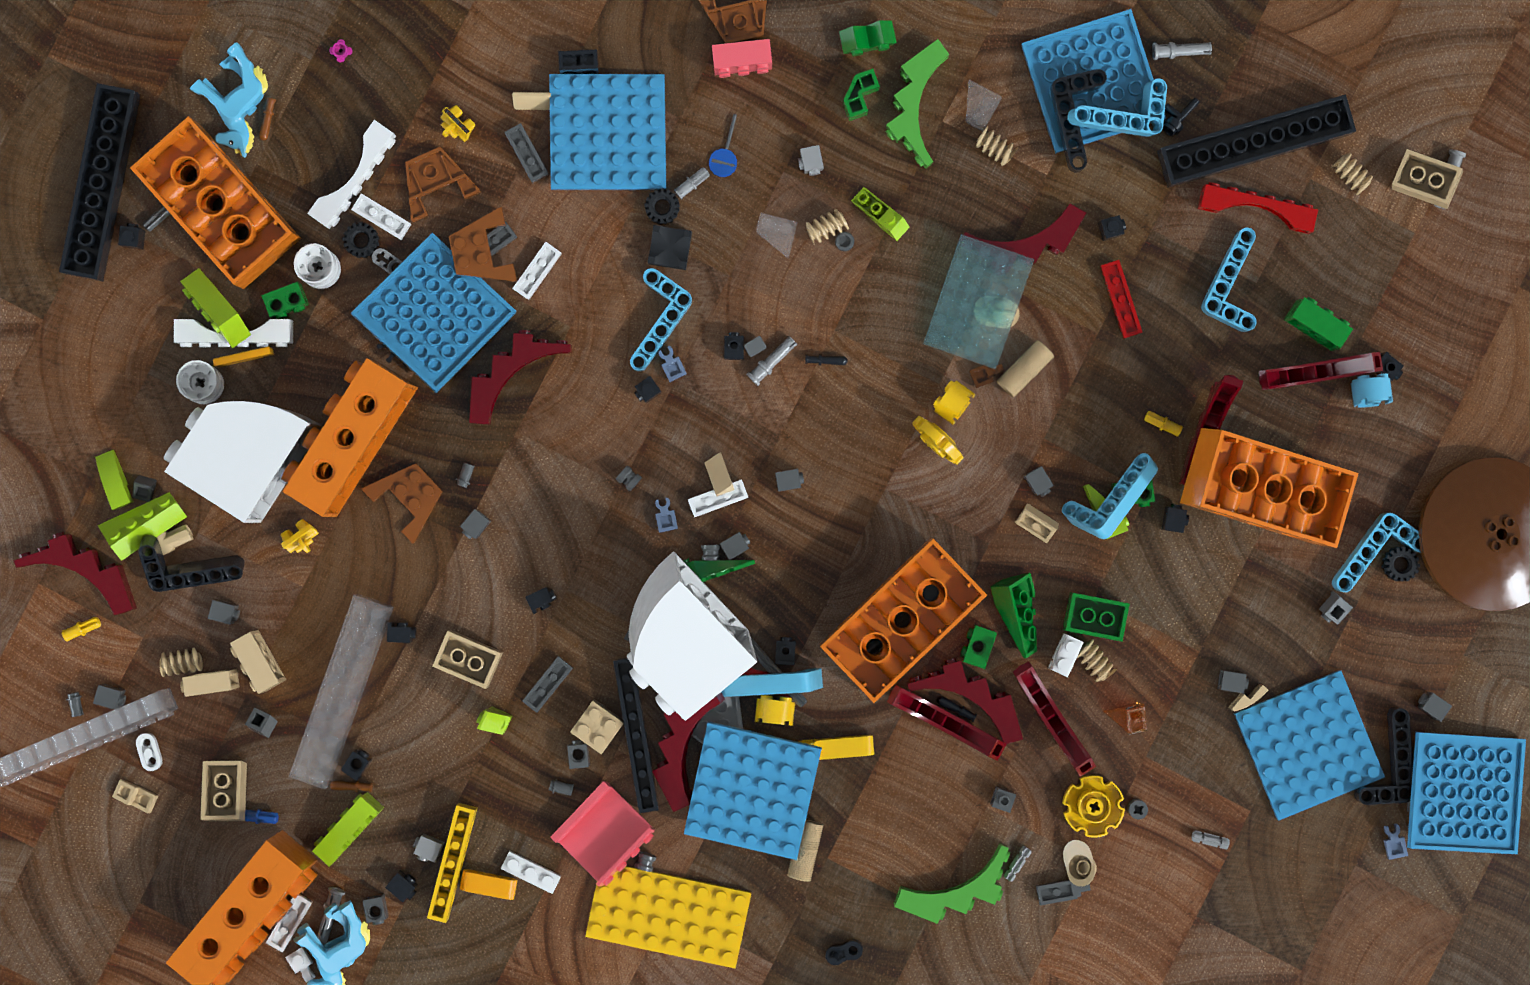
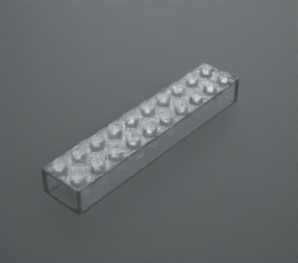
M360 594L353 595L289 777L324 790L330 786L393 606Z
M170 688L150 694L1 757L0 788L45 770L50 765L53 766L68 760V758L85 753V748L86 751L103 745L102 741L108 743L121 737L120 733L124 736L139 730L138 726L143 728L156 723V718L160 721L173 716V711L177 710L178 706Z

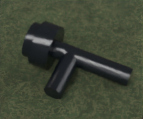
M1194 98L1181 112L1169 103L1166 104L1165 111L1171 116L1163 122V130L1170 136L1178 135L1183 130L1181 122L1200 103L1199 100Z

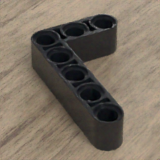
M1101 69L1057 78L1050 87L1051 99L1067 166L1074 173H1079L1086 167L1087 157L1079 126L1073 125V129L1067 130L1064 127V122L1069 121L1068 112L1075 108L1072 95L1098 90L1105 84L1107 75ZM1098 75L1101 77L1102 82L1097 84L1093 81L1092 77ZM1074 80L1082 81L1083 87H1075ZM1061 84L1064 87V92H1057L1055 85ZM1066 103L1069 110L1062 111L1059 104ZM1075 140L1077 148H1070L1068 141ZM1073 159H1080L1082 166L1075 167Z
M146 535L142 538L138 550L148 585L155 592L238 580L243 575L245 565L244 559L241 556L233 555L166 566L159 541L152 535Z
M1392 707L1387 713L1391 784L1364 785L1355 789L1354 797L1362 804H1392L1411 801L1413 763L1410 716L1407 710L1403 708ZM1400 711L1402 718L1396 721L1395 714ZM1401 730L1403 737L1397 740L1396 733ZM1400 750L1404 751L1402 759L1397 757V753ZM1401 769L1405 770V776L1403 778H1399L1398 773ZM1405 788L1407 793L1401 798L1400 791ZM1386 789L1388 794L1382 799L1380 793ZM1367 790L1368 797L1365 800H1362L1361 794L1363 791Z

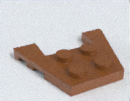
M698 0L725 44L764 37L767 0H748L719 8L716 7L715 0Z
M441 147L405 162L411 211L410 217L413 223L429 216L421 197L454 182L458 183L465 199L481 193L480 189Z
M502 207L449 236L457 275L517 282L514 264L493 266L486 229L506 225Z
M417 463L362 489L373 502L389 489L415 516V519L401 531L412 544L417 541L421 530L424 528L427 519L443 493L442 489Z

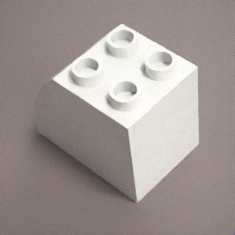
M229 401L209 404L204 410L197 407L185 423V427L191 431L184 442L174 441L165 453L164 460L169 462V465L164 472L243 523H261L286 482L281 480L283 472L292 460L300 462L307 452V449L302 447L305 437L313 427L321 429L323 426L296 412L261 403Z
M673 551L649 576L635 602L628 633L631 652L627 654V658L633 665L629 673L636 684L642 689L650 685L658 693L655 700L660 708L667 715H671L676 711L686 721L756 664L757 659L749 630Z

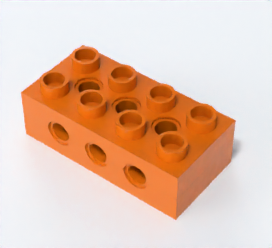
M189 116L130 167L232 284L242 289H245L301 239L206 130ZM196 169V179L192 182H188V173L191 170ZM222 198L223 205L221 209L214 211V201ZM247 226L249 231L247 238L239 240V230Z
M366 358L364 363L356 360L350 366L344 377V380L350 383L344 395L339 396L335 393L329 399L323 410V413L329 417L323 428L313 427L302 443V447L308 450L305 457L300 462L292 460L281 477V480L288 483L282 492L322 517L338 516L418 389L417 386L382 364ZM374 400V409L370 411V404ZM353 433V435H354V440H353V442L350 444L349 438H350L351 434ZM332 466L333 473H332V475H331V477H330V476H329V469H330V467Z
M1201 428L1180 503L1308 543L1337 548L1359 473L1224 430Z
M929 538L819 645L869 699L875 703L975 608L987 594L933 538ZM928 585H934L938 590L937 597L932 601H926L922 594L923 589ZM899 612H907L910 616V621L905 627H897L895 625L894 619ZM874 638L879 639L882 642L881 650L876 654L867 652L866 645L868 641Z
M283 830L266 840L172 954L166 964L191 985H225L227 982H230L244 965L237 957L241 956L245 960L252 952L256 951L269 935L262 929L263 925L271 929L293 906L286 897L291 895L296 899L317 877L318 874L311 867L318 859Z

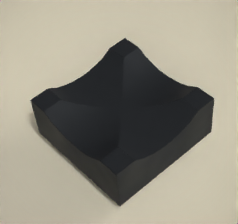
M653 225L648 264L686 270L692 231Z

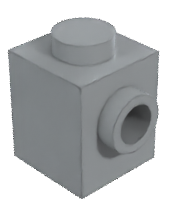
M819 145L800 149L801 158H798L800 170L804 169V174L809 173V176L821 174L820 171H823L824 166Z
M423 833L420 838H416L413 844V848H415L414 854L418 855L417 858L421 861L428 862L430 860L435 863L445 842Z

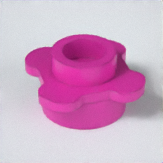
M339 39L329 49L330 54L334 55L340 63L344 62L345 58L353 52L352 48L347 47L342 39Z

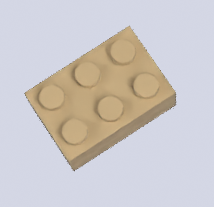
M1407 149L1393 180L1392 190L1448 209L1463 174V168Z
M259 630L251 631L230 643L232 646L230 650L235 658L238 657L240 660V668L245 675L249 676L251 680L249 684L254 692L257 691L258 694L266 692L286 681L284 674Z
M448 630L432 667L487 689L503 652L455 631Z
M203 761L201 820L245 821L246 762Z

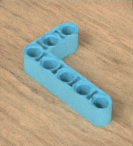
M1159 78L1149 81L1144 85L1141 114L1083 105L1071 109L1068 112V120L1072 125L1145 137L1158 134L1163 128L1167 84L1163 79ZM1153 84L1157 87V93L1153 90ZM1151 104L1155 106V112L1151 109ZM1077 111L1082 115L1081 120L1077 117ZM1095 114L1100 118L1099 123L1095 120ZM1113 117L1117 119V125L1114 124ZM1131 120L1135 122V128L1132 127ZM1149 123L1153 125V131L1150 130Z
M1248 227L1241 229L1235 234L1201 305L1203 313L1241 332L1254 329L1257 323L1256 318L1225 300L1255 241V232ZM1243 232L1248 234V242H1244L1241 239ZM1233 250H1238L1241 253L1240 259L1233 257ZM1225 267L1232 269L1231 276H1227L1224 273ZM1217 284H1221L1224 287L1222 294L1216 291ZM1209 301L1215 303L1216 308L1214 311L1208 309L1207 304ZM1226 309L1232 311V319L1225 317ZM1243 318L1249 319L1250 326L1248 328L1242 325Z
M654 268L647 269L644 272V282L651 289L670 301V303L630 359L631 367L640 372L648 367L692 304V297L689 292ZM650 273L657 275V280L653 283L647 281V276ZM666 284L673 286V291L669 294L662 291L663 286ZM681 295H686L689 301L687 304L681 305L678 303V298ZM669 311H676L678 313L675 320L672 321L667 318ZM664 326L667 329L664 336L656 334L658 327ZM647 342L655 343L654 351L648 352L645 350ZM638 357L644 359V365L640 368L634 366V360Z
M1147 453L1138 455L1097 512L1075 501H1069L1063 505L1062 513L1072 525L1100 539L1109 538L1157 473L1158 467Z
M1393 513L1380 514L1332 580L1333 588L1339 592L1350 591L1390 536L1406 548L1412 549V552L1421 553L1420 549H1417L1415 546L1416 540L1419 539V531ZM1387 516L1391 518V524L1388 527L1384 524V519ZM1401 528H1405L1407 531L1404 538L1400 536ZM1375 532H1378L1380 534V539L1378 542H1375L1373 540V534ZM1364 547L1369 550L1367 557H1363L1361 553ZM1352 563H1356L1358 566L1355 573H1352L1350 570ZM1342 578L1346 580V586L1343 589L1339 586V581Z
M822 668L805 669L790 673L741 675L722 690L721 693L724 697L811 692L823 688Z

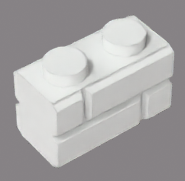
M1063 633L1052 657L1053 661L1050 662L1048 668L1068 677L1084 642Z

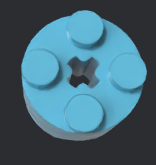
M1378 374L1375 378H1369V375L1358 376V379L1352 380L1351 390L1354 407L1357 405L1359 408L1379 406L1381 401H1385V404L1393 402L1391 382L1388 374Z

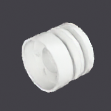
M316 243L307 244L297 252L294 259L296 274L313 288H328L339 279L341 273L340 262L337 256L323 245ZM317 266L323 267L322 270H317L316 268Z
M192 360L185 363L179 369L176 376V385L179 392L187 399L198 404H210L221 396L224 389V379L221 373L210 364L201 360ZM202 380L205 381V386L203 388L201 387Z

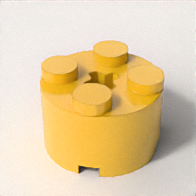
M951 380L944 389L945 395L943 397L939 396L933 404L934 412L952 425L955 424L953 419L956 418L958 420L971 403L969 402V397L974 398L975 396L974 392L957 380L955 382Z
M761 695L760 699L757 698L755 722H759V718H762L763 723L785 725V721H789V725L793 726L795 703L792 702V698L780 697V701L773 700V696Z

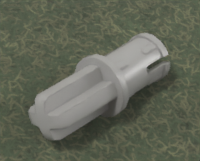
M704 167L701 168L690 178L687 177V180L674 189V191L683 199L684 196L693 189L696 190L697 186L710 176L709 172Z

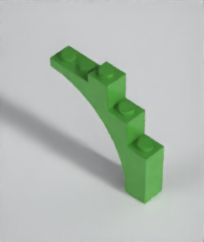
M938 39L901 66L900 76L906 83L909 82L910 84L893 96L894 102L892 103L898 111L903 113L886 125L887 130L885 131L890 140H895L897 143L904 139L903 144L909 152L913 151L916 155L914 157L915 161L920 167L924 166L925 169L932 165L933 160L925 149L920 135L918 121L919 103L928 79L949 57V53Z
M999 843L993 857L985 867L971 879L960 885L937 891H920L900 886L894 901V907L938 924L939 919L943 920L945 916V906L967 914V911H971L975 902L973 897L995 905L996 901H1000L1003 894L1002 886L996 883V880H1000L1003 873L1001 869L1003 862L1006 863L1009 858L1008 846Z

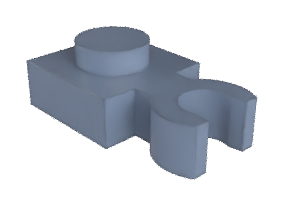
M668 346L669 355L664 356L660 350L659 356L666 361V363L662 364V367L669 382H672L687 375L679 357L673 359V349Z
M666 498L665 506H660L659 500H656V507L661 512L655 514L659 533L678 529L675 511L668 510L670 506L669 498Z
M1394 824L1395 830L1393 832L1389 831L1388 826H1384V832L1389 837V839L1384 840L1386 855L1389 860L1408 856L1405 838L1403 836L1398 837L1400 833L1398 824Z

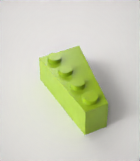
M200 268L180 281L184 286L182 291L188 299H193L191 302L198 311L202 310L201 314L206 321L212 322L211 326L216 333L220 332L232 348L251 336L239 314Z
M169 492L97 526L109 546L122 561L139 549L144 536L152 535L158 537L187 516Z
M368 792L364 795L360 793L353 800L354 805L350 809L347 807L342 812L339 822H333L327 829L329 833L324 838L321 836L314 843L316 847L312 852L329 867L384 808Z

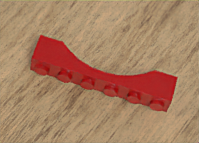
M1212 182L1202 187L1197 208L1199 210L1218 213L1234 206H1253L1276 215L1291 231L1305 234L1314 232L1318 209H1313V205L1302 204L1300 206L1294 204V201L1287 199L1278 201L1274 196L1265 195L1261 197L1257 196V193L1253 191H1246V193L1238 192V188L1227 187L1225 189L1221 188L1220 184Z

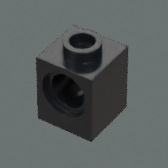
M355 749L341 768V771L357 781L372 761L369 758L370 754L363 749ZM355 758L361 760V768H356L353 765Z

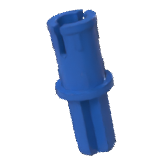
M261 809L257 811L245 810V821L255 822L256 824H276L279 819L276 812H266Z

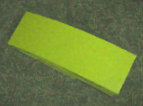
M111 450L95 457L111 509L117 510L134 503L127 487L128 482L115 451Z

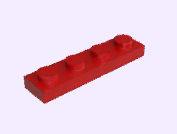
M1120 260L1101 265L1100 268L1123 339L1143 333Z

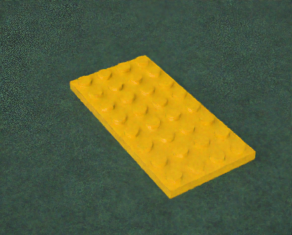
M626 866L620 872L617 870L612 875L614 879L607 886H598L596 884L585 937L736 969L751 892L654 871L647 872L631 866Z

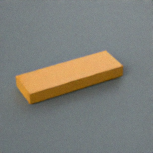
M267 346L214 358L213 364L219 368L272 356L274 351L273 348Z

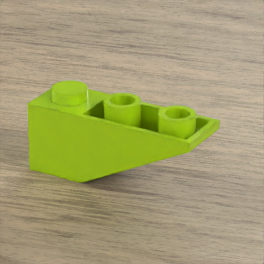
M865 187L851 200L852 203L896 241L908 230L909 225L905 219Z
M491 706L480 713L476 723H479L477 729L503 735L513 715Z

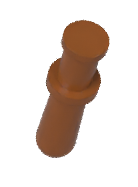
M266 99L265 111L263 110L264 117L259 132V138L263 141L267 140L269 136L276 99Z
M334 780L330 783V788L332 790H354L356 793L359 791H369L372 793L373 783L366 784L360 783V781L354 783Z

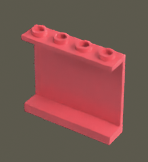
M603 781L550 838L555 843H560L597 881L596 884L598 886H607L614 879L612 875L617 870L619 872L622 871L627 865L626 861L630 857L634 858L641 849L639 847L643 843L647 844L654 837L652 833L655 829L608 782Z

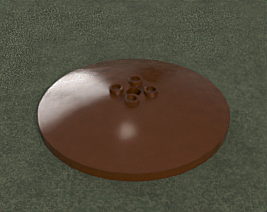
M1497 457L1471 460L1445 474L1429 493L1419 522L1420 551L1424 564L1434 582L1455 601L1484 611H1505L1518 608L1530 602V467L1515 460ZM1499 529H1502L1504 532V537L1501 540L1497 537Z

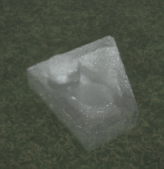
M969 80L966 123L984 131L1002 96Z
M760 213L756 233L768 241L784 257L789 258L798 222Z

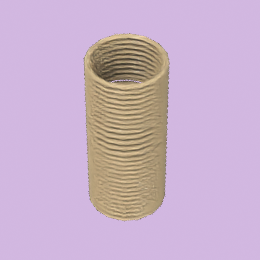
M1037 340L997 382L1010 396L1015 397L1054 358V355L1043 343Z
M811 820L805 821L797 860L791 859L788 877L800 881H811L823 824Z

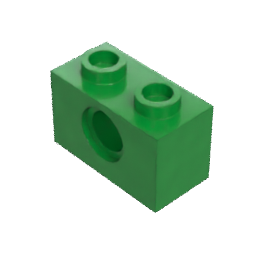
M973 625V628L969 627L966 638L969 640L967 646L963 645L960 653L961 661L985 669L997 632L977 625ZM975 641L982 642L983 646L980 651L973 650L972 646Z

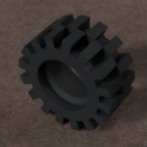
M660 188L661 190H654L646 198L645 211L651 221L665 225L677 218L680 205L674 193L668 189ZM663 199L669 202L670 208L667 213L660 214L655 210V204L658 200Z
M362 222L353 223L351 227L348 226V230L344 232L345 236L343 237V245L347 251L357 258L372 256V253L379 246L378 240L380 239L377 231L369 224ZM359 233H365L368 236L367 245L361 248L357 247L354 243L355 236Z
M1395 547L1384 554L1385 558H1382L1384 562L1382 568H1384L1383 572L1388 575L1389 579L1401 582L1409 581L1410 578L1415 577V573L1419 572L1417 570L1420 567V564H1418L1419 557H1416L1417 554L1412 552V549ZM1398 557H1404L1408 563L1407 568L1402 572L1397 571L1394 567V561Z

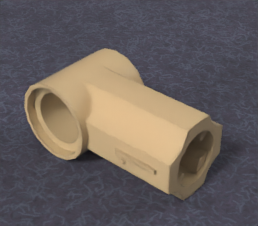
M183 525L170 532H164L156 537L163 555L194 539L188 525Z

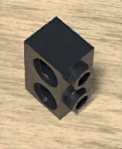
M597 49L558 51L560 74H599Z

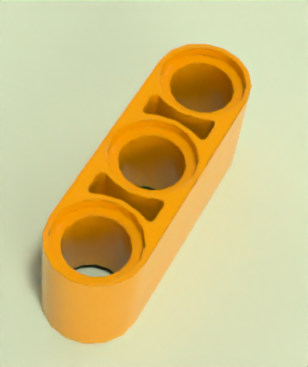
M464 869L459 889L466 892L513 900L518 880L511 877Z

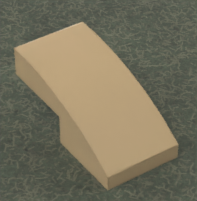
M1258 684L1248 697L1240 693L1228 708L1232 711L1244 709L1259 700L1268 689L1264 685Z
M120 779L112 797L126 805H132L146 813H151L158 795Z

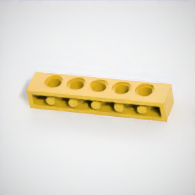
M462 803L456 805L427 916L428 919L446 923L449 919L478 807Z

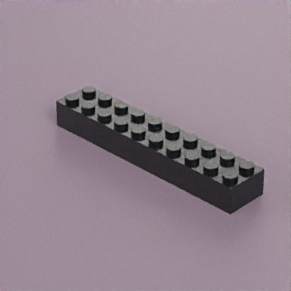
M99 83L96 85L59 269L60 273L101 282L104 281L141 94L135 90Z
M1345 94L1160 148L1157 154L1167 188L1346 137L1355 133L1356 128Z

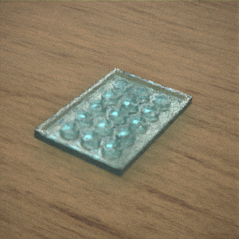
M961 234L923 344L996 369L1034 259Z

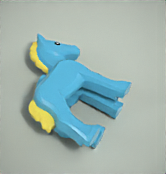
M236 42L227 50L229 56L219 65L224 69L237 72L243 84L232 90L225 97L206 78L203 81L198 79L190 87V90L208 98L216 107L221 119L229 129L227 132L217 133L215 141L218 144L234 149L236 154L240 153L245 158L253 147L254 135L252 134V128L244 117L247 114L250 116L256 111V105L263 99L264 93L268 89V83L265 74L262 73L263 69L260 66L254 68V64L247 58L239 43Z
M351 900L339 907L336 903H333L324 911L328 918L335 919L342 924L344 935L323 945L308 923L303 924L297 929L299 937L294 938V942L311 952L323 977L312 979L307 985H346V979L341 969L352 965L369 944L370 930L367 929L368 923H365V920L361 921L356 915Z

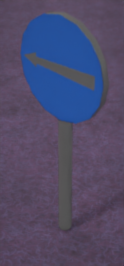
M733 114L725 149L716 150L709 159L710 170L718 177H728L737 168L736 156L732 151L728 150L737 117L736 114Z

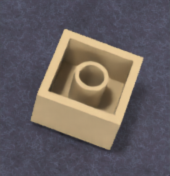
M594 699L570 733L602 755L624 724V721Z

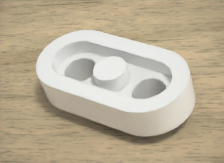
M144 733L138 736L136 747L143 768L147 771L157 770L161 767L163 760L156 737L151 733ZM146 739L150 740L149 746L145 744ZM151 757L155 758V764L150 762Z

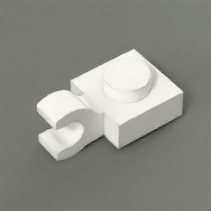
M304 947L285 957L295 974L301 971L306 983L315 978V974L309 967L313 961Z

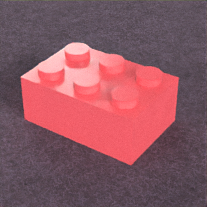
M770 39L712 45L715 75H719L720 78L730 77V74L734 73L744 76L749 75V72L753 71L763 74L768 73V70H772Z

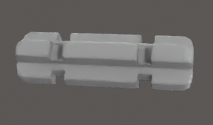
M1196 830L1192 833L1193 842L1200 843L1201 841L1202 844L1213 847L1220 846L1219 848L1225 850L1229 847L1230 840L1228 838H1219L1217 835L1208 833L1202 834V832Z
M1022 846L1019 851L1020 854L1016 855L1009 866L1010 869L1006 870L1004 877L1011 882L1015 879V874L1019 873L1026 862V857L1028 858L1031 854V850L1025 846Z

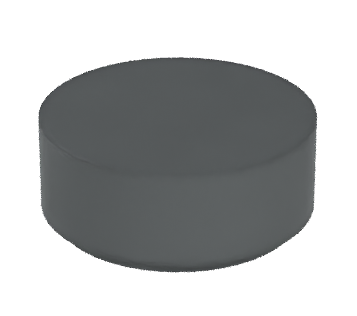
M848 232L839 233L835 239V245L840 251H849L854 246V237Z

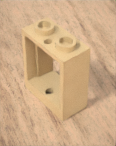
M237 668L182 677L183 681L180 683L181 691L185 697L228 691L240 687Z

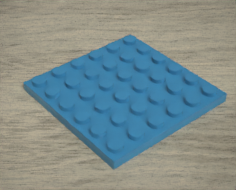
M1131 9L1021 44L1055 154L1064 151L1050 94V87L1057 78L1101 69L1107 75L1105 84L1098 90L1072 95L1074 107L1084 105L1141 114L1144 85L1154 79ZM1094 75L1092 77L1095 83L1099 84L1102 82L1100 76ZM1074 80L1075 87H1083L1082 81ZM1061 84L1055 85L1057 92H1064V87ZM1153 84V90L1157 93L1156 86ZM1066 103L1059 104L1062 111L1069 110ZM1151 104V109L1155 112V106ZM1077 111V117L1081 120L1082 115ZM1095 114V120L1099 123L1100 118ZM1113 117V122L1115 125H1117L1118 121L1115 117ZM1131 120V125L1135 128V122ZM1069 121L1064 122V127L1067 130L1073 129V125ZM1079 126L1084 145L1120 134V132ZM1069 140L1068 145L1070 148L1077 147V142Z
M549 74L551 93V190H661L660 188L666 190L665 74Z
M432 233L351 314L437 393L516 314V310L482 278L457 275L451 249Z
M1341 670L1233 713L1278 821L1385 777Z
M708 721L684 834L797 860L822 747Z
M1416 732L1407 848L1518 854L1526 739Z

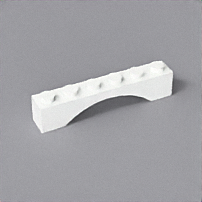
M374 120L363 135L362 158L352 178L339 190L318 198L307 214L328 229L335 227L340 220L339 215L342 211L345 212L351 205L350 200L352 197L360 193L364 180H368L372 176L374 166L376 164L379 165L384 159V152L387 148L391 149L394 145L396 135Z
M174 319V343L180 344V347H192V344H199V347H211V344H218V347H230L229 343L220 333L217 334L206 328L197 320ZM270 319L264 325L249 331L251 336L239 343L237 347H249V344H257V347H267L268 344H276V347H288V344H293V321L290 319Z

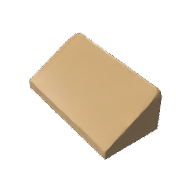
M550 92L512 93L513 105L516 110H550Z
M718 453L705 462L716 496L734 490L722 454Z
M1026 504L1015 521L1016 524L1045 543H1048L1059 526V523L1030 504Z

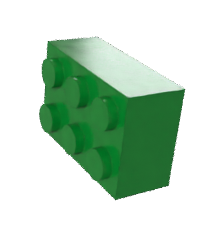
M1310 297L1296 300L1284 321L1330 351L1340 349L1353 330L1349 326L1350 323L1342 318L1334 317V313L1325 307L1322 309L1317 305L1318 302Z
M1070 592L1063 630L1123 642L1130 604Z

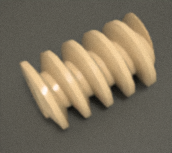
M987 126L978 138L976 148L983 145L982 152L990 150L988 156L991 157L995 154L994 161L1002 159L1001 166L1011 160L1019 147L1012 150L1013 143L1006 146L1007 139L1005 138L1000 141L1001 135L998 134L994 137L995 130L987 132Z
M1348 153L1337 160L1331 168L1337 166L1335 173L1343 172L1340 179L1347 177L1348 179L1345 184L1353 183L1351 190L1358 188L1359 190L1356 195H1359L1371 183L1373 176L1369 175L1366 177L1368 170L1360 171L1362 164L1355 166L1357 159L1349 160L1352 154Z
M834 209V216L827 212V219L821 215L820 222L817 219H813V226L806 222V230L813 245H815L814 239L819 243L822 242L821 236L829 239V232L835 236L836 229L842 233V226L847 230L849 229L842 212H839L837 209Z
M1091 639L1082 645L1077 658L1083 656L1081 664L1088 663L1085 669H1093L1090 675H1098L1095 682H1099L1110 677L1117 669L1111 670L1113 664L1107 663L1108 657H1102L1103 651L1096 652L1099 646H1091L1094 642Z
M195 647L192 648L191 654H189L188 649L184 650V655L181 654L180 650H177L176 656H174L172 651L169 652V657H166L164 652L161 654L160 672L162 677L166 674L172 676L173 673L179 675L181 671L186 674L189 670L193 673L196 669L198 671L203 669L201 654L197 653Z

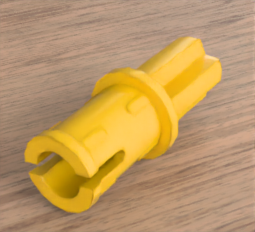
M1148 411L1144 418L1146 422L1158 427L1160 431L1165 430L1176 437L1180 435L1183 428L1182 425L1180 426L1168 420V417L1164 418L1152 411Z
M93 617L84 622L79 621L76 625L62 630V636L65 641H70L81 635L85 636L87 632L100 627L101 622L98 617Z

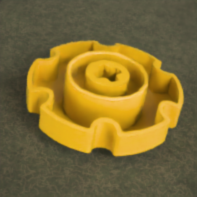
M918 416L912 422L915 429L921 434L920 438L941 458L945 457L955 465L961 462L964 457L957 448L956 443L939 426L921 416Z
M1086 775L1080 777V784H1071L1064 794L1062 803L1068 806L1067 811L1063 812L1064 817L1076 832L1084 829V835L1087 837L1105 836L1108 834L1107 829L1109 827L1116 829L1123 819L1125 809L1119 805L1124 800L1123 795L1112 781L1109 780L1107 783H1103L1102 776ZM1095 803L1098 807L1092 809L1089 805Z

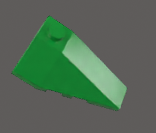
M689 558L682 560L702 582L755 564V560H698L691 562Z
M1024 573L1000 580L991 586L995 606L1022 657L1028 658L1037 652L1036 627L1033 626V615H1036V609L1032 608V597H1035L1031 573Z

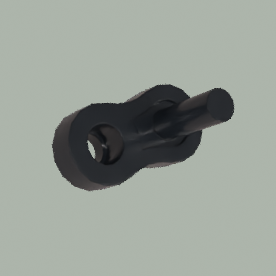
M851 939L844 944L832 945L826 951V960L831 965H839L847 960H856L863 953V945L856 939ZM855 946L858 950L852 951L850 947Z

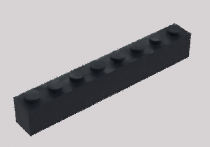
M628 658L615 659L613 662L639 814L659 810V802L652 772L653 767L639 686L629 673L633 665Z

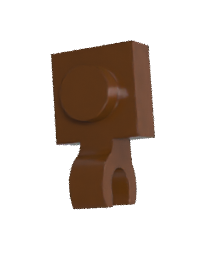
M984 364L969 372L977 389L994 382L992 376L1004 372V368L1000 364L989 369L988 365Z

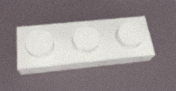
M360 194L351 209L400 240L403 239L411 226V223L363 194Z
M545 242L512 289L529 300L562 253Z
M742 480L732 483L733 491L720 496H716L715 491L712 490L688 499L694 517L748 498Z
M509 851L501 867L502 870L553 894L561 878V875L512 851Z
M301 894L296 899H291L290 902L293 906L277 923L266 941L268 945L280 952L285 950L313 901Z

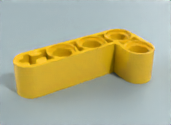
M873 735L798 741L822 747L819 760L874 755Z

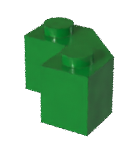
M879 20L867 26H851L839 31L843 54H852L853 57L873 50L885 51L890 49V45L897 43L892 21Z
M874 69L856 74L843 100V106L849 121L868 114L863 96L879 91L880 88Z

